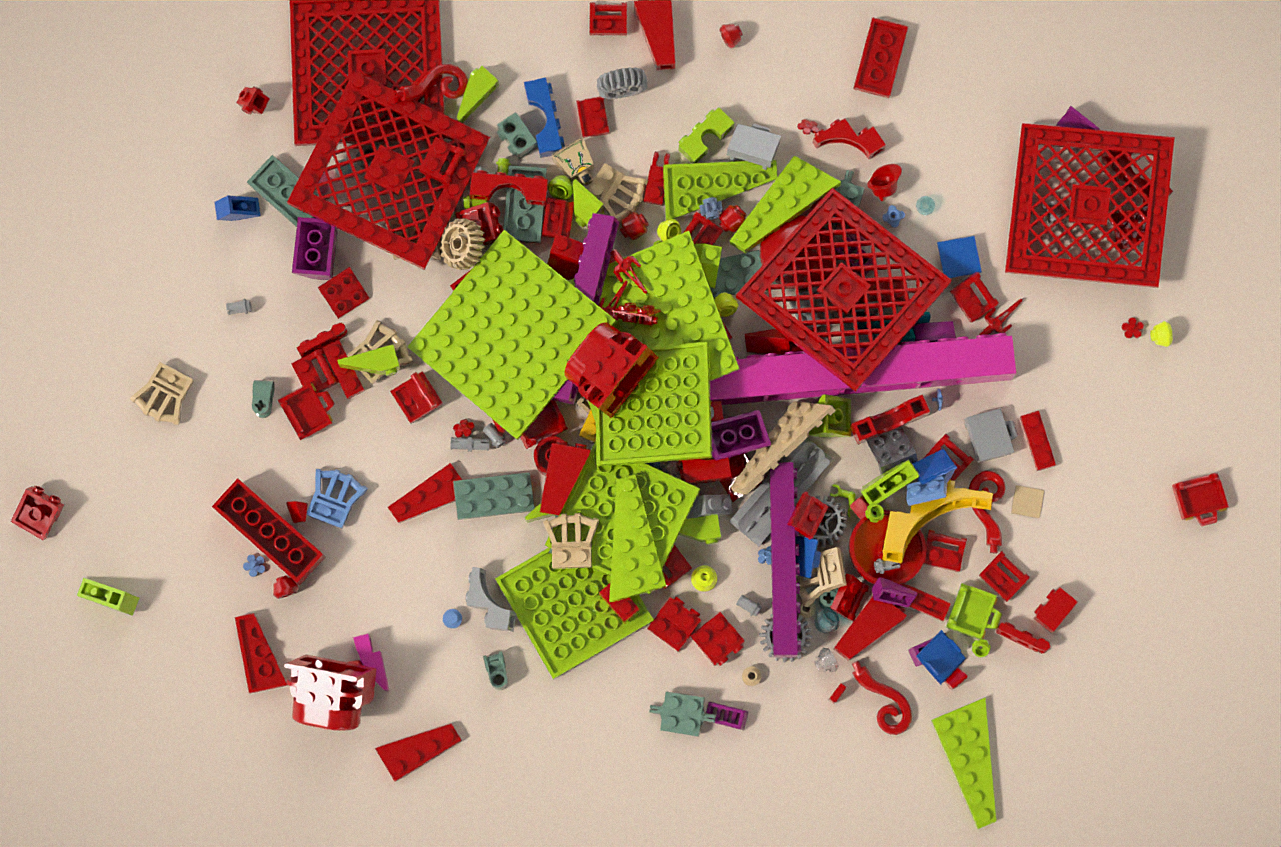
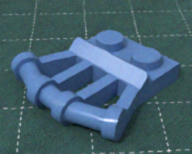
M955 470L924 485L919 480L916 483H908L906 485L908 506L945 498L947 482Z
M316 469L315 493L308 508L307 516L343 529L352 505L365 494L368 488L365 485L362 486L351 474L345 475L337 469L332 471ZM321 478H331L325 495L321 494ZM337 480L344 482L338 499L332 498L331 494ZM351 485L357 492L345 503L343 500Z

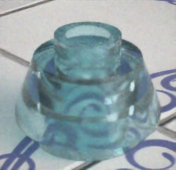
M820 608L814 620L815 627L823 633L835 631L839 628V617L830 608Z

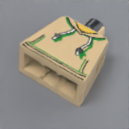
M583 137L552 154L553 162L571 182L580 178L585 186L594 180L589 173L594 169V163Z

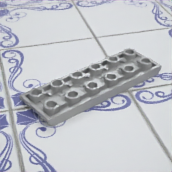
M808 438L780 461L793 462V468H797V479L794 480V487L798 489V498L794 499V505L798 502L802 493L809 489L833 461L828 454ZM769 475L729 521L757 546H760L771 533Z

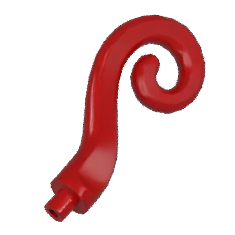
M437 65L430 69L416 84L401 86L400 90H395L394 97L400 98L402 101L414 100L427 90L436 77L442 74H451L458 80V89L455 91L449 89L448 85L453 81V78L446 76L440 82V90L445 97L457 99L464 95L468 78L464 71L455 65Z
M986 470L975 475L970 482L969 490L979 491L981 483L989 480L997 485V492L993 494L992 502L999 501L1004 496L1006 490L1005 482L998 473ZM983 487L981 491L989 492V489L987 487ZM972 507L976 516L986 528V545L990 546V553H998V547L1002 546V535L998 524L985 509Z
M859 660L852 663L855 669L852 674L862 687L892 699L901 709V721L896 725H889L885 721V715L890 713L896 717L899 711L893 705L883 706L877 713L879 727L890 735H898L905 732L912 721V710L907 699L894 688L876 681L871 676L866 665L862 667Z

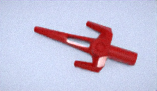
M616 249L612 250L610 254L618 263L613 273L619 281L623 282L620 272H624L647 294L648 291L631 267L632 262L638 267H641V264L634 256H628L624 259ZM629 270L632 272V274L634 275V277H635L636 279H634V278L628 273Z
M627 280L607 307H602L605 301L604 297L598 305L616 321L619 320L620 313L616 315L612 310L616 309L628 284ZM617 298V300H616L614 306L611 308V305L613 304V302H614L615 299Z
M1019 299L996 318L991 317L996 311V308H993L985 315V321L989 325L979 335H990L993 331L998 334L1008 331L1012 327L1011 324L1003 329L1001 325L1023 300ZM1006 312H1008V314H1007L1002 320L999 319V318H1001Z

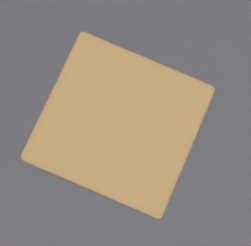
M1016 485L1011 513L1040 518L1044 490Z

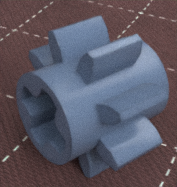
M716 197L704 199L703 205H699L701 216L705 215L707 220L719 218V212H723L722 202H717Z

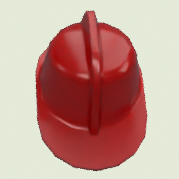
M886 164L876 169L871 176L867 187L872 189L873 194L879 197L880 201H885L887 197L896 193L898 179L902 173L901 167L897 164Z

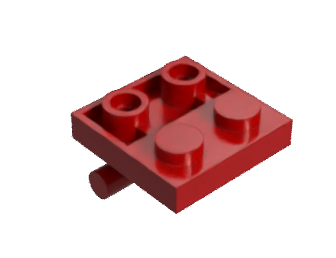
M423 371L413 373L409 380L390 391L410 424L443 404Z

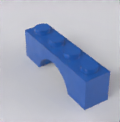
M546 77L524 82L528 105L538 107L547 117L544 129L536 135L540 158L549 157L562 149V147H565L563 136L558 134V130L561 129L559 118L555 119L554 112L557 111L555 100L551 101L550 94H553L551 83H547Z

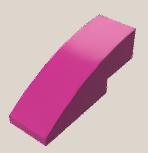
M364 634L353 637L356 650L363 665L377 668L375 682L383 690L390 691L382 653L380 651L373 652L370 635Z

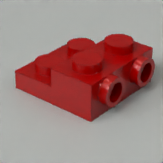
M486 202L455 213L456 219H469L476 222L478 226H481L480 230L484 232L482 237L486 239L483 245L494 243L504 231L503 226L498 221L500 210L494 203Z
M35 485L25 489L10 522L37 538L45 540L53 523L58 520L64 504L61 503L59 497L55 495L48 496L44 493L45 490L42 487Z
M675 596L674 599L669 597L647 629L679 652L699 625L701 619L699 618L700 614L693 608L690 610L686 609L683 606L685 603Z
M721 612L690 635L713 666L717 664L719 666L723 665L729 660L727 657L732 652L736 654L744 648L742 644L745 640Z

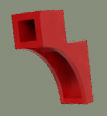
M845 118L841 121L839 119L835 120L830 124V128L825 131L824 129L819 130L814 134L815 137L812 142L816 149L831 143L851 145L859 149L868 159L882 152L886 146L874 126L870 129L864 128L858 133L859 136H857Z

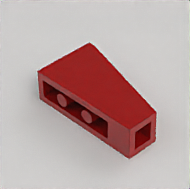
M672 0L634 1V11L656 70L675 69Z
M561 440L551 443L540 512L560 515L590 454V449H586L587 445L575 443V447L568 446L567 441Z
M872 596L833 650L849 661L902 622L907 616L904 613L905 609L899 605L894 606L890 603L874 600Z

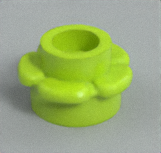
M870 504L865 511V515L871 522L877 523L878 520L883 519L884 510L878 504Z
M985 639L975 640L972 643V652L977 657H985L991 650V645Z

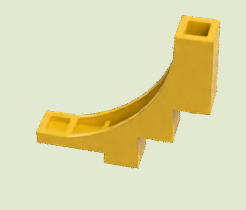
M949 480L947 482L945 498L911 505L910 514L901 511H890L883 547V561L902 563L906 548L918 530L932 519L944 513L970 507L991 510L993 493L969 490L967 488H955V481Z

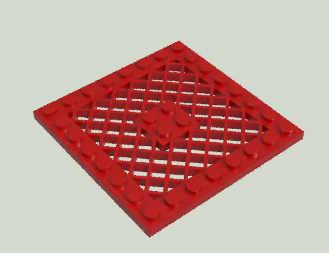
M289 0L294 145L311 146L317 144L332 115L325 107L331 101L337 105L338 101L334 97L340 91L343 93V88L347 85L354 71L384 86H387L388 80L393 85L391 89L395 90L397 88L400 90L399 85L405 79L414 85L430 69L441 65L440 0ZM398 14L407 15L402 19ZM379 15L388 16L383 20ZM360 16H369V17H368L366 20H364V19H362ZM393 16L400 21L394 28L388 24ZM411 16L418 20L413 27L406 22ZM341 17H350V18H349V20L346 22V21H345L343 18H341ZM323 18L332 19L327 23ZM356 18L362 23L357 30L350 25ZM374 18L381 22L376 29L369 25ZM337 19L344 24L338 31L332 27ZM318 21L325 25L319 32L313 28ZM403 25L409 29L404 36L397 32ZM420 25L422 26V35L416 31ZM384 26L390 30V33L385 38L378 33ZM365 27L372 32L366 39L360 34ZM347 28L353 32L348 39L341 35ZM328 29L334 33L329 41L322 36ZM310 30L316 35L311 41ZM394 34L400 39L395 46L388 41ZM412 34L419 38L414 45L407 41ZM375 35L382 40L376 47L370 43ZM338 37L344 42L339 49L332 44ZM356 37L363 41L358 48L351 44ZM319 38L326 43L320 50L314 46ZM403 43L410 47L405 54L398 50ZM421 43L423 54L417 49ZM385 44L391 48L387 54L385 49H381ZM366 45H368L371 48L368 50H362ZM347 46L352 49L347 51L348 58L342 53ZM328 47L335 51L330 58L323 54ZM311 48L316 52V54L312 58ZM413 51L420 56L415 63L408 59ZM394 53L401 57L396 64L389 60ZM320 56L326 61L321 68L314 64ZM338 56H341L345 61L338 67L333 61ZM404 61L411 66L405 73L398 68ZM422 61L423 71L417 67ZM386 62H387L390 66H392V68H391L387 73H386ZM329 65L336 70L330 77L323 72ZM347 65L348 75L342 71ZM311 66L317 70V72L313 76L311 73ZM414 69L421 74L415 81L409 77V74ZM395 70L402 75L397 82L390 78ZM339 73L346 78L340 85L334 81ZM442 74L436 77L427 90L414 100L420 102L425 97L426 106L445 115L444 94L440 90ZM320 75L327 79L321 86L315 82ZM330 83L336 87V90L331 95L324 90ZM312 84L318 89L313 95ZM321 92L328 97L322 104L315 100ZM313 103L318 106V109L314 113ZM375 104L376 109H377L378 107H379L380 109L383 108V107H381V106ZM361 106L364 113H369L373 111L372 108L368 111L366 108ZM321 111L328 115L323 122L316 118ZM384 112L380 117L381 122H384L389 116L388 112ZM375 116L370 117L375 122H367L368 126L377 124ZM362 120L353 123L355 130L365 128ZM405 120L396 122L398 131L407 128ZM409 120L410 126L418 125ZM350 124L344 134L352 132ZM392 124L383 126L385 135L395 132ZM379 128L370 130L372 138L382 136ZM422 128L413 131L415 139L424 136ZM426 128V131H427V134H428V135H429V134H432V133H435V132H433V131H431V130H429V129ZM367 132L357 135L360 143L369 140ZM409 132L400 135L402 141L412 140ZM354 136L345 138L346 144L356 143ZM396 136L387 139L388 141H398Z
M354 71L287 204L425 270L445 230L444 227L447 226L490 137L415 100L402 101L400 98H395V90ZM370 103L373 111L364 114L361 106ZM375 104L383 108L376 110ZM357 107H358V110H359V112H360V115H359V116H356V117H353V115H354V113H355V111H356V109H357ZM388 112L390 120L381 122L378 114ZM392 112L400 115V117L393 118ZM375 116L377 124L368 126L366 118ZM362 120L365 128L355 130L353 122ZM405 120L407 128L398 131L396 122ZM409 120L418 125L410 126ZM350 124L352 132L344 134ZM392 124L395 132L385 135L383 126ZM379 128L382 136L372 138L370 130ZM422 128L424 136L415 139L413 131ZM426 128L429 129V130H431V131H433V132H435V133H432V134H429V135H428V134H427V131H426ZM367 132L369 140L360 143L357 135ZM409 132L412 140L402 143L400 135ZM354 136L356 144L347 147L345 138ZM396 136L399 144L390 147L387 139ZM439 136V139L444 141L443 137L451 140L447 142L451 145H456V147L464 146L466 154L461 158L451 178V184L445 185L441 183L442 186L433 188L430 181L433 178L424 174V178L416 180L413 172L420 169L423 163L421 155L428 153L431 147L430 139ZM384 140L385 146L380 144L377 150L374 143ZM426 140L428 149L419 151L417 143ZM340 141H342L344 148L336 150ZM371 144L374 152L364 155L362 147ZM414 145L416 153L407 155L404 147ZM358 148L361 156L351 159L349 151ZM401 148L403 155L395 152L394 150ZM346 152L348 160L339 163L336 155ZM455 154L448 155L446 161H448L449 165ZM332 156H333V159H334V161H335V165L328 166V164H329V162H330V160H331V158H332ZM374 157L370 166H368L366 159ZM418 157L421 165L413 167L415 161L411 159ZM363 160L365 169L356 171L353 163ZM350 165L353 173L343 175L340 167ZM337 169L340 177L330 180L328 171ZM440 171V174L445 175L446 171ZM325 173L327 181L319 183ZM366 173L364 180L368 182L360 184L358 175ZM409 173H410V176H411L412 181H411V182H408V183H405V181H406V179H407V177H408V175H409ZM354 177L357 185L348 188L345 180ZM342 181L344 189L335 192L332 184ZM427 181L429 190L420 192L418 184ZM329 185L331 193L322 196L319 188ZM372 185L374 194L365 196L362 188ZM414 185L417 194L407 196L405 188ZM376 186H379L385 190L377 192ZM359 189L361 198L352 200L349 192ZM402 190L404 198L395 200L393 194L398 196ZM443 190L437 201L435 192ZM346 193L349 202L339 204L336 196ZM389 193L391 202L382 205L379 196ZM431 194L434 202L425 205L422 196ZM333 197L335 204L327 201L326 199ZM376 198L379 206L369 209L366 200ZM419 198L421 206L412 209L409 200ZM363 202L366 210L356 213L354 204ZM406 202L408 210L399 213L397 204ZM351 206L352 212L347 211L343 208ZM393 206L396 214L386 217L384 208ZM430 207H434V209H433V211H432V213H431V215H430V217H429L428 212H427L426 209H427V208H430ZM380 210L383 218L374 221L371 213ZM423 210L425 219L416 221L414 213ZM368 214V217H369V220H370V221H368V220H366V219H364V218H362V217H360V216H363V215ZM410 214L413 223L403 225L401 217ZM398 218L400 227L391 229L388 221ZM385 222L387 229L378 226V224ZM426 223L421 233L418 225ZM415 226L417 235L408 238L405 229ZM402 231L404 238L395 233Z
M1022 123L1005 273L1159 288L1175 137ZM1039 145H1044L1041 149L1038 150ZM1052 146L1063 148L1056 152ZM1049 148L1054 155L1046 161L1041 153ZM1071 148H1077L1082 150L1075 154V152ZM1068 150L1073 157L1065 163L1059 155ZM1090 150H1098L1101 152L1095 156ZM1084 152H1087L1092 158L1086 164L1079 158ZM1110 152H1120V154L1114 158ZM1106 153L1111 161L1103 166L1098 158ZM1128 153L1140 155L1133 160ZM1123 155L1130 161L1124 168L1117 162ZM1148 155L1153 156V161L1149 158ZM1038 156L1043 164L1036 169ZM1142 157L1149 163L1143 170L1136 163ZM1057 158L1062 166L1054 171L1049 163ZM1074 160L1081 166L1076 172H1073L1068 166ZM1095 161L1101 169L1092 174L1087 167ZM1114 163L1120 171L1111 176L1106 169ZM1132 165L1139 172L1133 178L1126 172ZM1046 166L1052 174L1044 179L1039 174V171ZM1152 167L1150 180L1145 172ZM1065 168L1071 176L1063 181L1058 173ZM1085 170L1090 178L1082 183L1077 175ZM1104 172L1109 179L1101 185L1096 177ZM1121 174L1128 180L1122 186L1115 180ZM1036 175L1041 182L1034 187ZM1142 175L1148 183L1139 188L1134 181ZM1055 176L1060 184L1052 189L1047 182ZM1074 178L1078 184H1073L1071 191L1066 184ZM1093 180L1097 186H1088L1087 184ZM1112 182L1117 190L1110 195L1111 188L1106 186ZM1132 184L1137 191L1129 197L1123 189ZM1045 185L1050 192L1042 198L1036 190ZM1150 186L1148 199L1143 191ZM1064 187L1069 194L1061 200L1055 192ZM1121 192L1126 200L1118 205L1113 197ZM1034 193V195L1039 199V201L1032 206ZM1140 194L1145 202L1137 207L1132 199ZM1051 195L1058 201L1052 208L1045 202ZM1071 197V204L1069 210L1068 207L1064 204V202ZM1111 201L1116 208L1108 214L1109 202ZM1129 202L1135 210L1127 216L1121 208ZM1042 203L1048 211L1039 216L1034 209ZM1148 204L1147 217H1146V216L1142 213L1141 209L1144 208V207ZM1061 205L1067 213L1058 218L1053 211ZM1117 211L1124 217L1118 224L1111 218ZM1032 212L1037 219L1030 224ZM1136 213L1143 219L1137 226L1130 219ZM1051 214L1056 221L1048 227L1043 219ZM1068 216V223H1074L1069 228H1067L1062 222ZM1107 220H1109L1114 227L1105 232L1101 226H1107ZM1126 221L1133 228L1127 234L1120 229V226ZM1040 222L1045 230L1037 235L1032 227ZM1146 223L1144 236L1139 228ZM1059 224L1064 229V232L1057 237L1051 229ZM1082 224L1093 226L1090 229L1086 230ZM1079 226L1084 233L1076 239L1070 231ZM1098 228L1103 235L1095 241L1089 233ZM1117 230L1122 237L1114 243L1109 234ZM1030 231L1035 238L1028 243V235ZM1136 231L1142 239L1133 244L1128 237ZM1049 232L1054 240L1046 246L1041 237ZM1066 234L1073 240L1067 247L1060 241ZM1085 236L1092 242L1086 249L1079 243ZM1104 238L1111 244L1105 251L1098 245ZM1038 240L1043 249L1035 253L1030 246ZM1126 240L1131 247L1123 253L1117 245ZM1057 242L1063 250L1054 255L1049 248ZM1144 242L1142 255L1136 247ZM1076 244L1082 252L1074 258L1068 250ZM1095 246L1101 254L1093 260L1087 252ZM1113 248L1120 254L1114 261L1107 255ZM1027 249L1032 255H1026ZM1132 250L1140 257L1133 263L1126 257ZM1047 251L1051 257H1043L1040 255ZM1066 253L1070 259H1063L1059 257ZM1085 255L1089 261H1083L1078 259ZM1104 256V258H1105L1109 263H1103V262H1097V261ZM1123 258L1128 265L1116 263ZM1142 260L1141 266H1135Z
M832 188L736 294V298L856 392L951 284L952 280ZM831 223H841L842 229L832 230ZM828 224V230L821 231ZM845 224L848 225L851 229H845ZM856 234V241L847 242L846 235ZM833 235H842L843 242H833ZM819 236H829L830 243H820ZM860 236H862L866 240L860 241ZM816 237V244H809ZM861 246H871V253H862ZM844 247L845 254L835 255L834 248ZM848 247H857L858 254H848ZM875 247L881 252H875ZM817 249L818 256L808 257L807 250ZM821 249H831V255H821ZM804 250V257H798ZM885 257L886 264L877 265L876 258ZM872 258L873 265L863 266V259ZM859 259V266L850 267L849 260ZM890 259L893 260L896 264H890ZM836 260H845L846 265L841 262L836 267ZM822 261H832L833 268H823ZM805 262L806 270H796L795 263ZM809 262H819V269H810ZM792 263V271H785ZM891 269H900L901 276L892 277ZM878 270H887L888 277H878ZM905 270L911 275L905 276ZM860 271L861 277L858 276L855 272ZM864 271H874V278H865ZM831 273L830 276L826 280H824V274ZM820 274L821 281L811 282L810 275ZM807 275V282L798 283L797 276ZM783 276H793L794 283L784 284ZM780 277V284H773ZM902 281L903 289H893V282ZM906 281H916V288H907ZM889 282V290H880L879 283ZM869 283H875L876 290L869 291L871 288ZM812 287H819L817 289L819 294H812ZM798 288H808L809 295H799ZM781 289L782 297H772L771 290ZM785 289H795V296H785ZM915 293L912 296V298L908 300V294ZM894 294H904V301L895 302ZM881 295H890L891 302L882 303ZM867 296H877L878 303L868 304ZM863 297L864 304H857ZM823 299L824 307H814L813 300ZM809 300L810 307L800 308V301ZM796 301L797 308L787 309L786 302ZM827 301H829L834 306H827ZM776 302H782V303H783V308H782L780 305H778ZM892 307L893 315H883L882 308ZM896 307H903L897 314ZM878 308L879 316H870L869 309ZM865 309L866 317H856L855 310ZM838 311L839 318L829 319L828 312ZM850 311H852L851 318L842 317V312L845 315H847ZM815 312H824L825 319L815 320ZM801 313H811L812 320L802 321ZM791 314H797L798 320ZM891 320V322L885 327L884 321ZM880 321L881 328L871 329L870 322ZM857 322H866L867 329L858 330ZM843 323H853L854 330L844 331ZM830 324H839L840 331L831 332ZM811 325H812L813 331H811V330H810L808 327H806V326H811ZM816 325H826L827 332L817 333ZM872 334H879L873 341ZM858 335H868L869 342L859 343ZM841 336L842 344H832L831 337ZM845 336H855V343L845 342ZM827 337L828 343L825 342L822 338ZM868 347L861 355L860 348ZM856 348L857 356H847L846 349ZM836 349H842L843 355L839 353Z

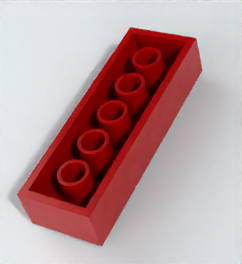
M239 478L211 506L298 585H301L326 558L323 553Z

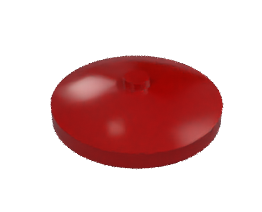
M797 216L789 223L783 224L778 231L772 232L764 238V241L760 244V260L762 265L806 216ZM819 236L820 243H830L829 236ZM816 237L809 244H816ZM817 249L807 250L808 257L818 256ZM821 249V255H831V249ZM804 250L798 257H804ZM822 261L823 268H833L832 261ZM805 262L795 263L796 270H806ZM809 262V268L819 269V262ZM792 263L785 271H792ZM829 273L824 274V280L829 275ZM820 274L810 275L811 282L821 281ZM798 275L797 282H807V275ZM783 276L784 284L794 283L793 276ZM780 277L775 281L780 284Z
M884 510L883 519L878 520L877 523L871 522L866 516L863 517L853 529L849 539V555L856 571L873 584L877 582L879 577L899 585L910 581L920 571L926 557V542L921 529L918 530L909 542L902 563H898L900 568L884 571V574L876 572L874 562L879 558L883 560V547L890 511L893 510Z

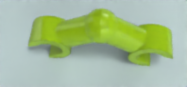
M836 484L831 485L838 489L837 494L829 493L831 497L840 496L848 499L849 509L847 515L850 518V511L852 510L850 505L856 501L855 492L840 489Z

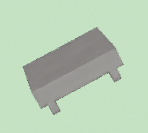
M738 123L728 146L727 156H730L732 161L738 158L762 165V169L767 170V167L770 168L774 160L781 135L770 133L768 127L753 124L752 127Z
M1001 408L964 419V425L968 430L974 449L975 460L978 463L1014 453L1011 441L1018 437L1014 421H1004Z

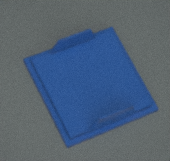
M975 236L937 242L943 274L948 278L971 275L976 272L982 273Z
M944 449L912 463L920 475L917 479L922 485L957 469Z
M802 536L795 537V544H799V556H795L796 563H799L798 576L811 578L813 568L819 567L821 553L817 550L819 540H809Z
M942 630L915 656L940 685L966 659L957 644L949 639Z

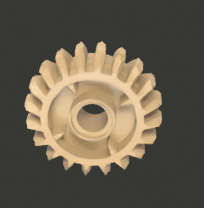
M455 219L454 222H449V226L444 227L443 239L439 241L442 243V246L439 248L443 251L441 257L444 258V262L451 268H456L457 270L470 269V267L476 265V262H480L479 256L483 255L482 249L485 248L483 242L486 240L482 237L484 232L480 230L481 226H478L476 222L469 219Z

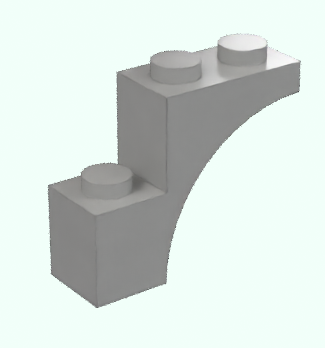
M730 495L698 496L687 519L718 514V516L733 514Z
M472 567V572L469 574L470 587L466 593L467 606L488 610L484 618L486 628L514 632L516 613L511 610H505L495 603L487 589L486 570Z

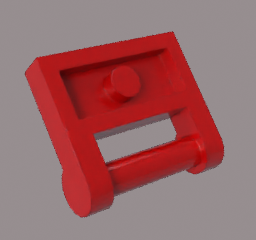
M590 2L589 35L627 36V2H621V4H595V2ZM595 12H621V15H595Z
M435 137L419 172L445 185H450L452 182L451 178L461 158L465 156L466 151ZM451 152L455 155L445 175H442L440 171Z
M695 212L692 216V221L684 232L689 231L692 234L697 225L702 223L704 226L693 239L694 244L714 245L724 230L710 220H707L706 217L701 216L700 213Z
M979 272L972 274L949 291L971 323L999 304L998 300L993 298L980 279L981 275ZM972 283H975L988 302L984 306L970 287Z
M322 348L291 363L302 386L309 382L313 383L316 393L322 392L339 382L337 377H334L323 356L325 353ZM315 359H317L327 379L324 383H322L312 363Z
M945 434L923 458L942 450L941 447L943 445L947 446L963 461V464L959 466L950 457L957 469H955L949 480L955 481L973 462L974 458L965 454L949 439L950 436Z
M929 530L926 539V557L923 564L960 572L967 538H955ZM934 540L959 546L958 551L932 546V542Z
M675 545L665 562L666 567L673 576L668 578L663 572L667 586L664 589L692 570L691 565Z
M1001 551L978 576L1008 602L1030 576L1018 569L1005 556L1006 554ZM999 562L1019 579L1017 583L997 566Z
M846 573L847 585L839 588L830 608L845 619L854 622L856 618L855 613L865 592H868L869 586L853 575Z

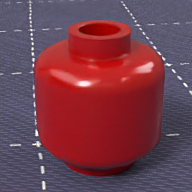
M729 205L720 214L719 219L721 223L719 225L725 232L730 230L736 233L746 220L747 214L738 205Z
M633 212L621 220L622 228H620V231L625 238L629 237L631 240H636L647 233L649 223L642 213Z

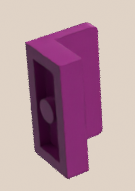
M1072 106L1068 108L1067 112L1056 124L1059 127L1100 130L1099 127Z

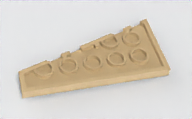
M793 401L788 406L784 415L778 420L774 429L768 434L771 446L756 450L755 455L746 464V467L730 488L734 493L747 495L764 479V474L771 468L774 470L779 465L777 461L781 457H787L808 437V432L815 426L818 428L823 423L821 420L827 414L832 415L836 410L831 405Z

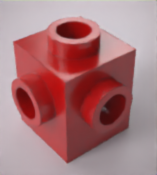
M244 87L236 103L242 107L241 110L249 115L252 113L262 115L270 98L263 94V91L258 87Z

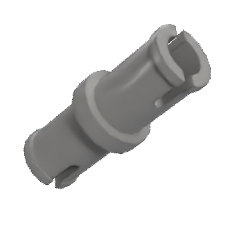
M468 436V438L451 437L450 449L468 450V452H472V450L489 451V438L478 439L472 438V436Z

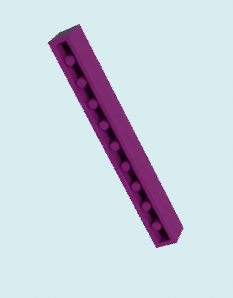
M593 213L592 218L588 221V234L583 241L584 250L583 254L579 257V270L574 277V287L595 304L599 305L619 221L614 216ZM567 380L552 400L574 404L578 387Z
M777 462L779 465L774 470L772 468L769 470L773 658H797L798 652H801V641H797V633H801V622L797 621V614H800V602H796V594H800V583H796V575H799V563H796L795 556H799V544H795V537H798L799 532L794 530V527L791 525H787L796 507L794 506V499L798 498V489L794 487V480L797 479V468H793V462Z

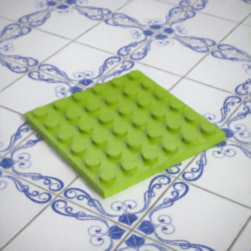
M708 342L649 347L659 357L614 416L612 418L608 417L595 406L597 466L712 458Z
M595 441L559 516L561 514H567L568 516L580 513L591 519H599V524L591 542L592 568L611 576L617 479L635 474L663 569L700 492V488L645 463L597 466ZM568 523V542H576L575 523ZM582 523L581 542L586 541L591 527ZM562 524L552 529L557 542H562ZM548 537L545 546L552 549V542L550 537Z
M547 548L498 576L495 580L554 680L648 625L654 619L640 595L629 598L639 608V612L624 624L599 595V592L611 582V576L593 568L553 569L552 554L549 553L550 548Z

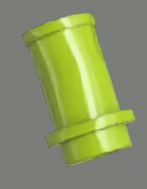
M498 158V162H496V165H498L497 172H504L508 175L509 166H511L509 159Z
M469 195L463 197L464 209L487 202V200L471 199Z

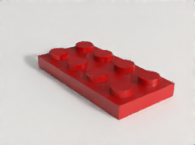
M872 17L853 87L854 90L890 98L908 26Z

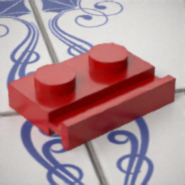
M595 97L581 101L577 100L582 137L609 134L604 98Z
M547 198L541 236L555 238L556 234L570 237L574 202Z
M804 492L787 525H791L794 527V530L810 540L814 537L829 506L814 496L811 497L808 495V492Z

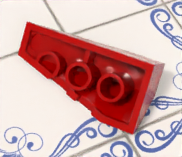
M556 234L547 265L564 279H574L575 274L579 270L578 262L580 255L583 254V243ZM612 256L610 258L609 264L615 262V259Z

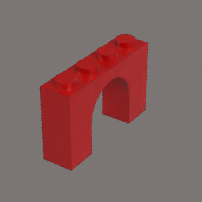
M721 401L710 402L714 410L711 423L723 420ZM729 457L717 461L715 459L678 460L683 463V469H680L681 480H685V482L691 485L732 479Z

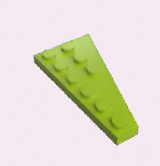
M794 155L730 239V245L747 253L764 241V238L769 234L778 231L783 224L795 219L812 207V204L820 198L823 199L832 188L837 189L840 187L841 181Z
M773 160L770 168L767 167V170L762 169V165L748 161L663 165L665 221L700 209L699 205H703L704 199L716 197L718 202L777 179V160Z
M635 474L617 479L610 603L667 587Z
M983 698L931 720L977 829L997 822L986 699Z

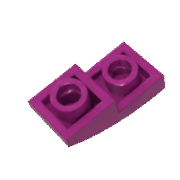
M953 321L930 322L913 326L915 342L930 340L931 343L938 342V339L956 338Z

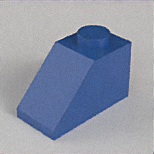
M228 195L214 202L217 220L236 221L261 216L259 200L255 197Z

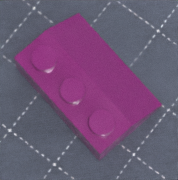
M298 217L292 274L317 280H330L333 278L338 228L316 218Z
M759 410L711 423L712 456L716 461L771 446Z

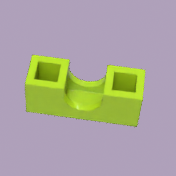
M719 107L716 110L712 109L705 116L706 120L702 123L698 122L692 128L693 132L689 136H683L678 142V151L691 163H698L708 153V148L702 142V138L705 135L714 134L722 140L734 128L735 122Z

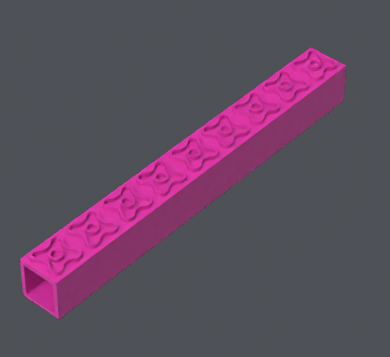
M1000 333L995 335L976 336V339L958 337L938 339V342L931 343L930 340L901 342L900 345H897L856 392L804 351L786 352L785 355L777 356V353H770L765 355L746 356L747 359L736 357L739 370L710 381V402L721 401L722 405L814 398L821 397L824 394L837 396L1009 381L1016 375L1012 336H1007L1006 333ZM868 347L860 349L861 355ZM836 349L839 353L843 355L842 349ZM846 349L847 356H857L856 349Z

